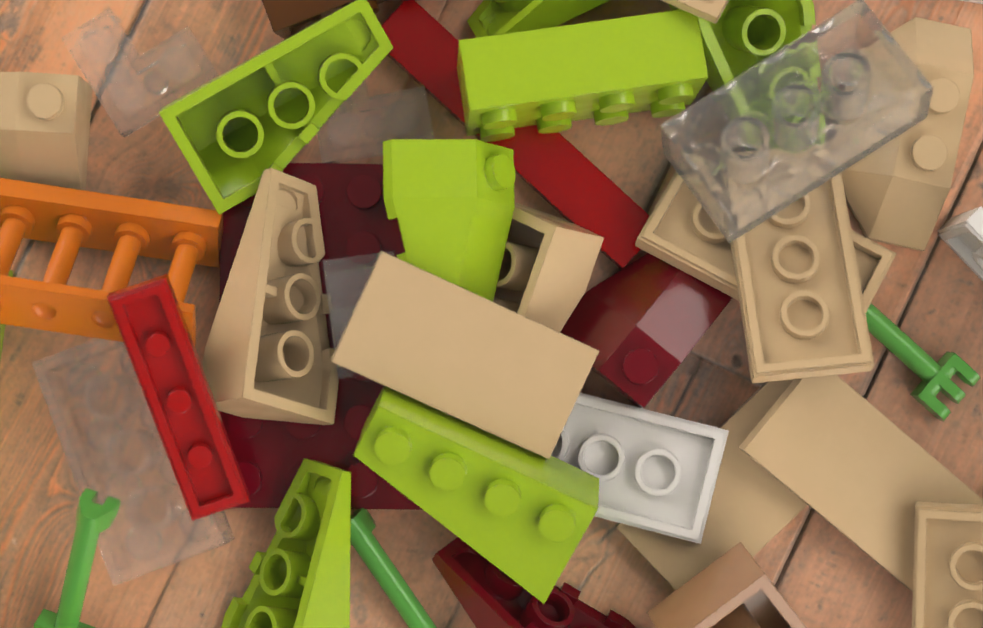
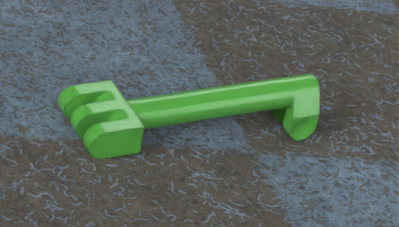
M872 303L870 304L866 312L869 333L922 379L910 395L936 418L944 421L951 411L935 396L941 391L951 401L959 404L966 394L950 380L953 375L956 374L961 381L971 387L981 377L954 352H946L936 362Z
M85 488L79 498L77 507L76 529L58 611L55 613L43 609L34 623V628H96L79 621L99 534L108 529L113 523L121 504L120 499L108 496L104 504L100 505L96 503L98 491Z
M364 508L355 510L353 515H351L350 545L357 551L409 628H437L373 535L372 531L376 527V523L370 513Z

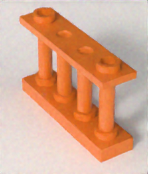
M0 178V324L123 342L107 296L111 292L128 287L137 257L145 256L172 260L168 277L193 344L196 347L195 304L184 303L196 264L219 268L223 235V213L219 215L216 210ZM23 238L56 243L42 281L8 276ZM80 247L114 252L101 290L67 285Z

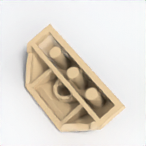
M915 17L850 58L832 144L837 145L846 203L859 222V227L863 234L870 240L919 251L926 249L951 188L974 78L972 34L969 28Z

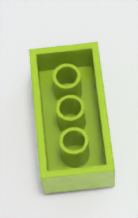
M682 9L459 40L457 72L467 136H472L480 133L481 141L485 142L511 138L515 136L514 128L537 125L538 133L548 134L572 128L571 121L594 118L595 125L605 126L627 121L629 119L628 113L651 110V115L655 118L678 115L686 111L685 105L692 104L708 78L698 16Z

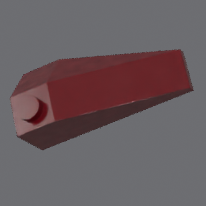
M647 253L588 290L577 304L560 333L597 349L599 353L591 369L635 406L645 408L733 297Z
M459 537L439 550L432 558L433 563L476 628H636L628 619L613 610L604 615L578 599L581 591L566 582L563 583L561 588L554 586L545 604H543Z

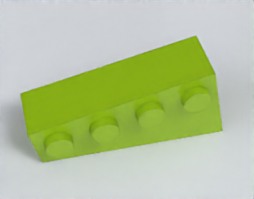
M383 386L363 426L354 453L357 459L543 604H545L598 510V477L556 457L550 456V459H547L387 386Z

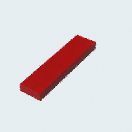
M168 274L109 293L107 300L192 521L249 502L250 494Z

